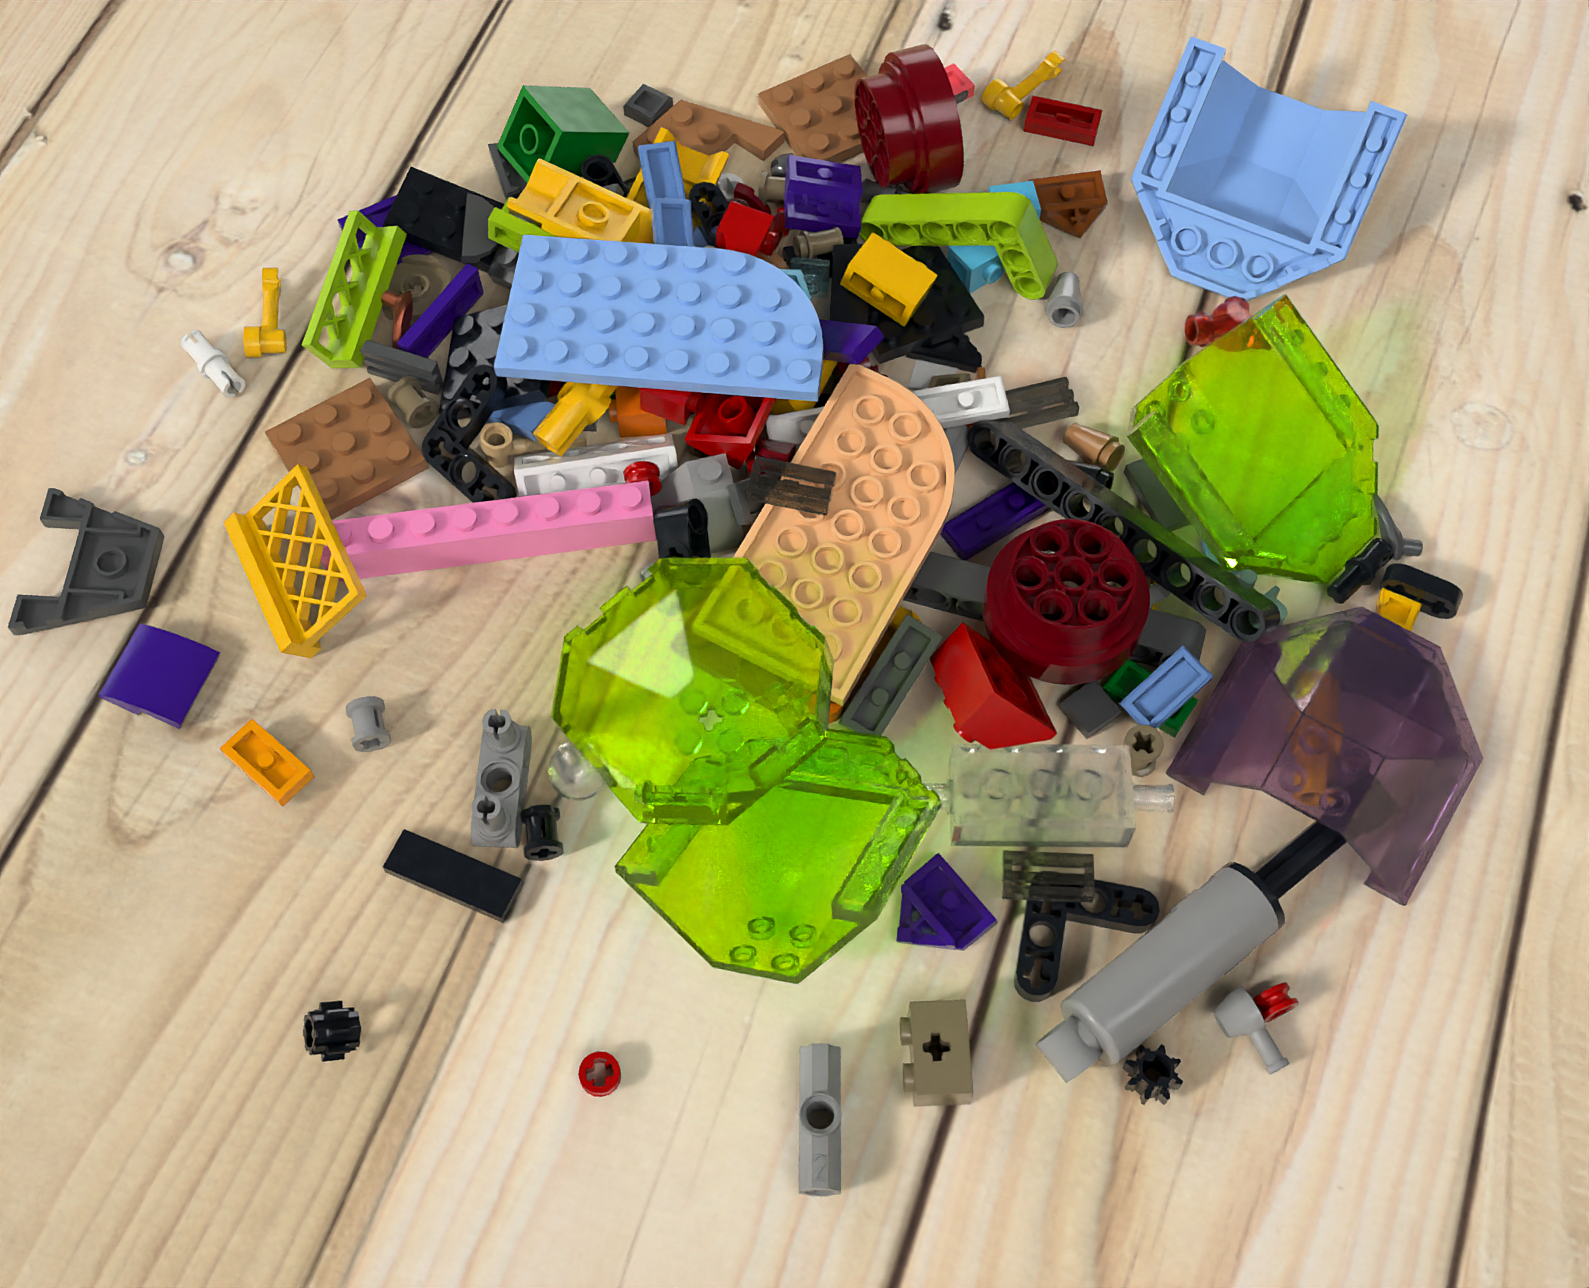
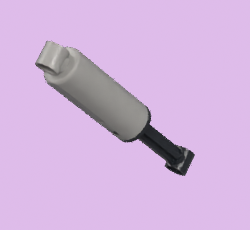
M1369 772L1334 797L1335 805L1254 872L1237 862H1229L1224 865L1199 889H1195L1175 905L1166 917L1061 1002L1060 1006L1065 1020L1043 1036L1036 1043V1046L1065 1083L1077 1077L1097 1060L1111 1066L1120 1062L1222 975H1226L1243 961L1251 951L1282 928L1285 924V916L1278 900L1359 832L1362 834L1367 833L1398 808Z

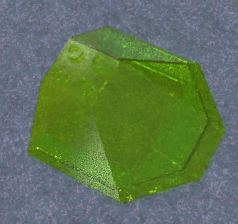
M1286 294L1280 296L1180 364L1131 409L1127 431L1128 439L1226 570L1242 572L1243 570L1250 569L1258 575L1326 584L1345 567V563L1349 558L1354 557L1377 534V518L1372 517V495L1378 494V462L1373 461V440L1379 439V425Z
M804 726L791 730L792 738L771 744L768 738L737 747L735 748V756L714 762L711 756L697 760L614 866L615 872L713 968L799 984L878 919L942 806L940 796L933 789L928 790L922 784L921 775L906 758L900 759L895 753L894 744L886 736Z

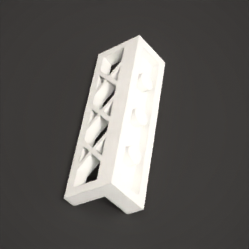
M667 433L567 449L563 456H557L550 451L514 457V473L519 497L625 484L623 471L630 464L639 461L655 463L659 467V479L662 481L678 468L672 434Z

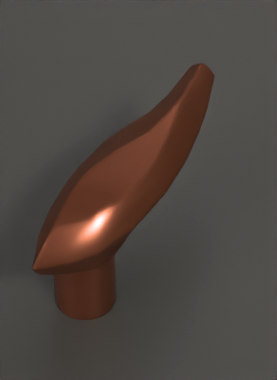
M387 290L382 294L381 302L383 305L393 308L392 347L399 349L397 342L409 330L412 318V294L410 290L401 295Z

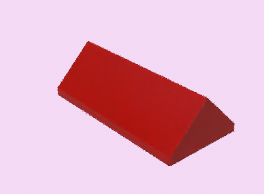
M706 393L684 440L688 445L710 456L726 453L728 464L739 470L754 449L776 398Z

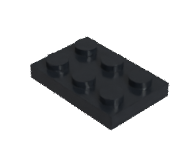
M410 166L383 223V227L398 226L407 234L405 241L461 262L467 193L480 196L501 210L504 204ZM495 252L480 258V262L468 264L488 273Z

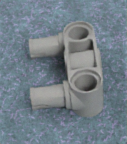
M493 709L487 711L482 720L484 729L476 777L475 796L471 806V842L473 846L518 848L523 825L520 813L525 808L532 745L530 726L518 725L512 721L507 711L500 709L499 716L497 710ZM501 779L512 781L507 790L503 792L492 791V787L497 781Z

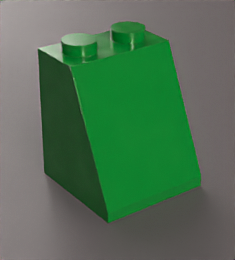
M523 85L497 144V148L528 184L539 158L579 177L582 176L581 164L589 156L596 154L604 155L613 164L616 163L630 132L591 88Z

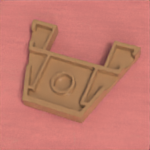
M679 100L633 141V151L639 158L638 146L653 144L662 127L669 130L682 146L708 156L721 151L725 152L736 143L757 158L765 161L785 142V132L777 128Z

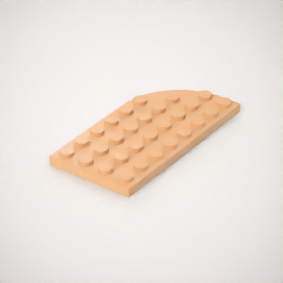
M849 364L693 623V632L844 706L947 521L952 505L954 492L952 451L942 426L926 404L914 393L890 378L861 365Z

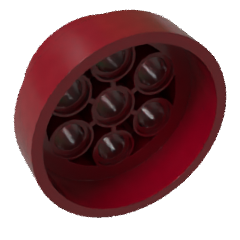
M927 44L888 53L884 63L879 68L878 74L858 79L854 91L859 137L867 164L875 181L882 188L904 184L915 194H932L957 187L961 182L964 168L962 129L954 93L940 58L933 48Z
M1054 520L1016 536L996 556L988 574L984 595V624L988 636L999 654L1022 673L1037 680L1053 684L1077 685L1089 683L1116 671L1135 651L1149 614L1150 590L1141 565L1122 540L1114 533L1098 524L1085 520ZM1046 551H1053L1054 553H1053V554H1047V553H1044V552H1046ZM1020 581H1030L1036 586H1024ZM1071 581L1076 583L1078 587H1069L1063 582ZM1106 582H1116L1122 587L1115 588ZM1052 614L1057 616L1059 620H1048L1042 615ZM1094 614L1101 617L1103 620L1094 621L1088 618L1086 615Z

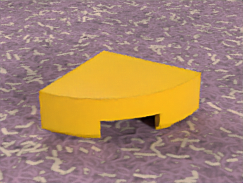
M1382 587L1376 602L1377 613L1405 643L1409 638L1422 604Z

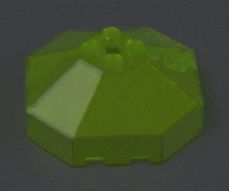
M746 557L660 558L647 569L650 573L647 579L632 591L628 586H625L599 607L602 612L601 616L585 629L577 625L564 636L551 718L566 739L639 823L728 826L826 743L834 659L825 636L814 625L811 627L799 615L797 608L774 585L771 587L760 576L758 569ZM710 710H715L717 717L722 718V721L714 723L712 730H706L705 724L699 722L700 718L707 717Z

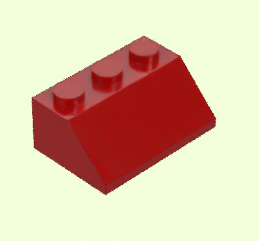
M962 622L930 657V662L936 674L934 680L942 689L945 696L943 702L952 713L955 721L953 727L967 742L973 743L977 741L986 748L993 750L1052 740L1057 734L1030 676L1009 664L999 654L989 639Z

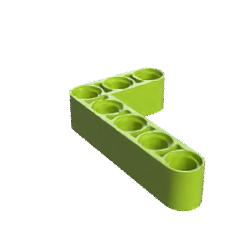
M1017 192L876 195L871 199L861 218L859 236L865 242L874 232L881 238L892 242L895 246H994L1013 288L1018 294L1027 299L1037 300L1044 296L1058 266L1056 256L1032 202L1025 195Z

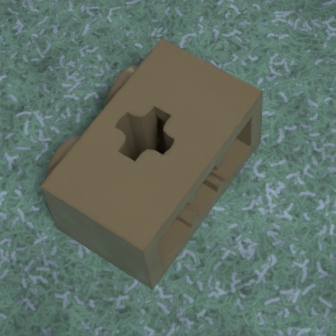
M966 999L910 1002L907 1017H900L901 1046L909 1045L911 1062L903 1063L904 1092H913V1107L970 1104L974 1092ZM937 1045L938 1052L942 1054L941 1061H933L932 1054L928 1052L929 1046Z

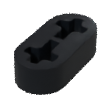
M1398 563L1391 564L1386 568L1379 587L1380 590L1383 587L1421 603L1420 612L1439 619L1453 618L1457 614L1463 598L1461 589L1453 583L1412 566Z

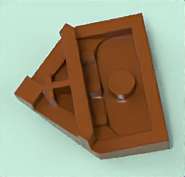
M1101 170L1028 180L1034 183L1041 207L1039 220L1077 238H1081L1108 204Z

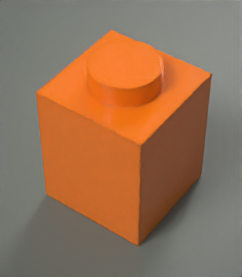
M618 386L615 389L616 399H611L609 416L610 423L618 422L620 438L667 434L665 418L641 410L639 387Z

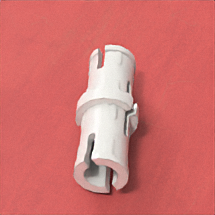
M190 331L191 335L196 339V343L186 334L181 340V347L197 363V369L204 378L211 379L227 398L236 396L229 388L230 384L238 393H241L245 387V381L228 364L227 356L221 350L214 349L201 331Z

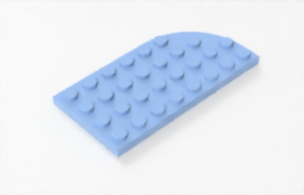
M523 235L494 370L496 376L818 402L824 352L819 318L805 292L786 273L760 258L733 250Z

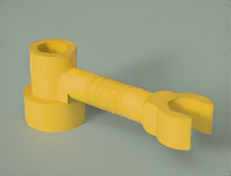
M1052 51L1040 63L1038 69L1015 87H1010L1000 78L994 79L984 90L981 102L992 111L997 109L1010 121L1014 120L1024 107V102L1021 100L1044 81L1057 77L1062 72V69L1058 66L1066 59L1058 52Z
M262 268V325L244 327L243 343L246 358L263 357L264 353L287 352L285 330H278V308L281 292V279H278V268Z

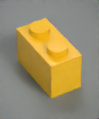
M872 232L850 261L840 285L905 327L928 295L938 275L929 270L922 262L914 260L896 248L892 242Z

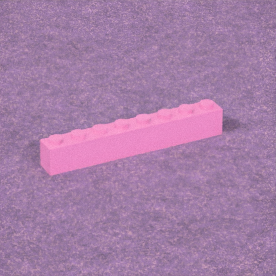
M648 481L332 521L359 579L656 541ZM324 546L321 562L325 570L328 571L331 551L328 546Z

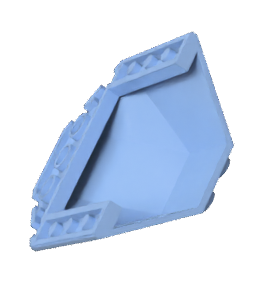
M1190 37L1132 174L1131 182L1171 277L1239 303H1245L1345 260L1408 114L1373 101L1370 102L1366 112L1323 110L1257 86L1223 60L1226 53L1225 48Z

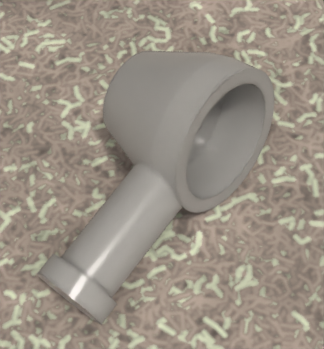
M1241 986L1227 995L1213 1012L1224 1034L1228 1038L1249 1035L1267 1066L1265 1069L1269 1075L1290 1064L1286 1057L1283 1058L1266 1029L1265 1021L1248 992Z

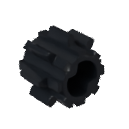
M342 1000L320 1002L319 1009L308 1011V1015L304 1016L303 1036L305 1049L309 1051V1055L321 1054L322 1062L345 1059V1053H350V1051H354L356 1047L360 1046L361 1026L359 1013L355 1011L354 1007L343 1008Z
M1162 1044L1156 1051H1151L1150 1048L1146 1049L1143 1045H1140L1136 1050V1060H1126L1122 1068L1131 1077L1124 1087L1125 1090H1131V1092L1135 1090L1141 1095L1139 1099L1142 1105H1145L1149 1098H1155L1156 1101L1159 1100L1163 1105L1166 1104L1170 1099L1169 1090H1179L1183 1084V1080L1178 1077L1179 1073H1175V1069L1179 1066L1181 1060L1174 1057L1170 1059L1165 1054V1046ZM1149 1067L1155 1068L1161 1074L1157 1082H1152L1145 1077L1144 1073Z

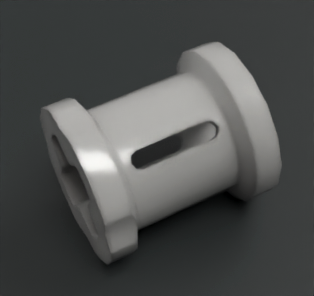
M360 697L346 705V715L352 719L355 736L352 738V745L356 751L372 752L383 749L391 743L390 734L385 730L382 713L385 710L384 700L379 697Z

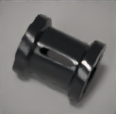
M535 805L522 810L520 817L521 822L526 824L527 845L523 848L524 857L533 861H545L561 856L564 853L563 844L558 841L556 822L560 819L559 808L552 805Z

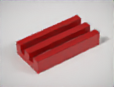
M1032 95L1023 132L1094 146L1103 110Z

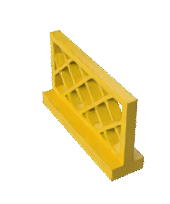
M297 464L245 515L234 512L223 523L280 652L312 658L322 649L318 640L357 606L367 594L307 467ZM299 484L301 493L298 506L290 505L292 491ZM274 508L276 510L270 532L262 518ZM288 511L296 512L292 535L283 534ZM309 514H313L316 519L313 538L304 537ZM282 539L290 540L285 564L279 554ZM303 542L311 543L306 567L298 566ZM324 546H328L331 551L328 571L319 569ZM297 571L305 572L300 596H298L294 588ZM317 575L326 576L321 600L313 599ZM342 578L347 585L349 593L338 603H335L334 599L338 580ZM311 603L320 605L317 622L313 626L308 619Z

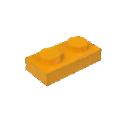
M253 719L249 720L220 747L224 756L282 807L315 777L305 764Z

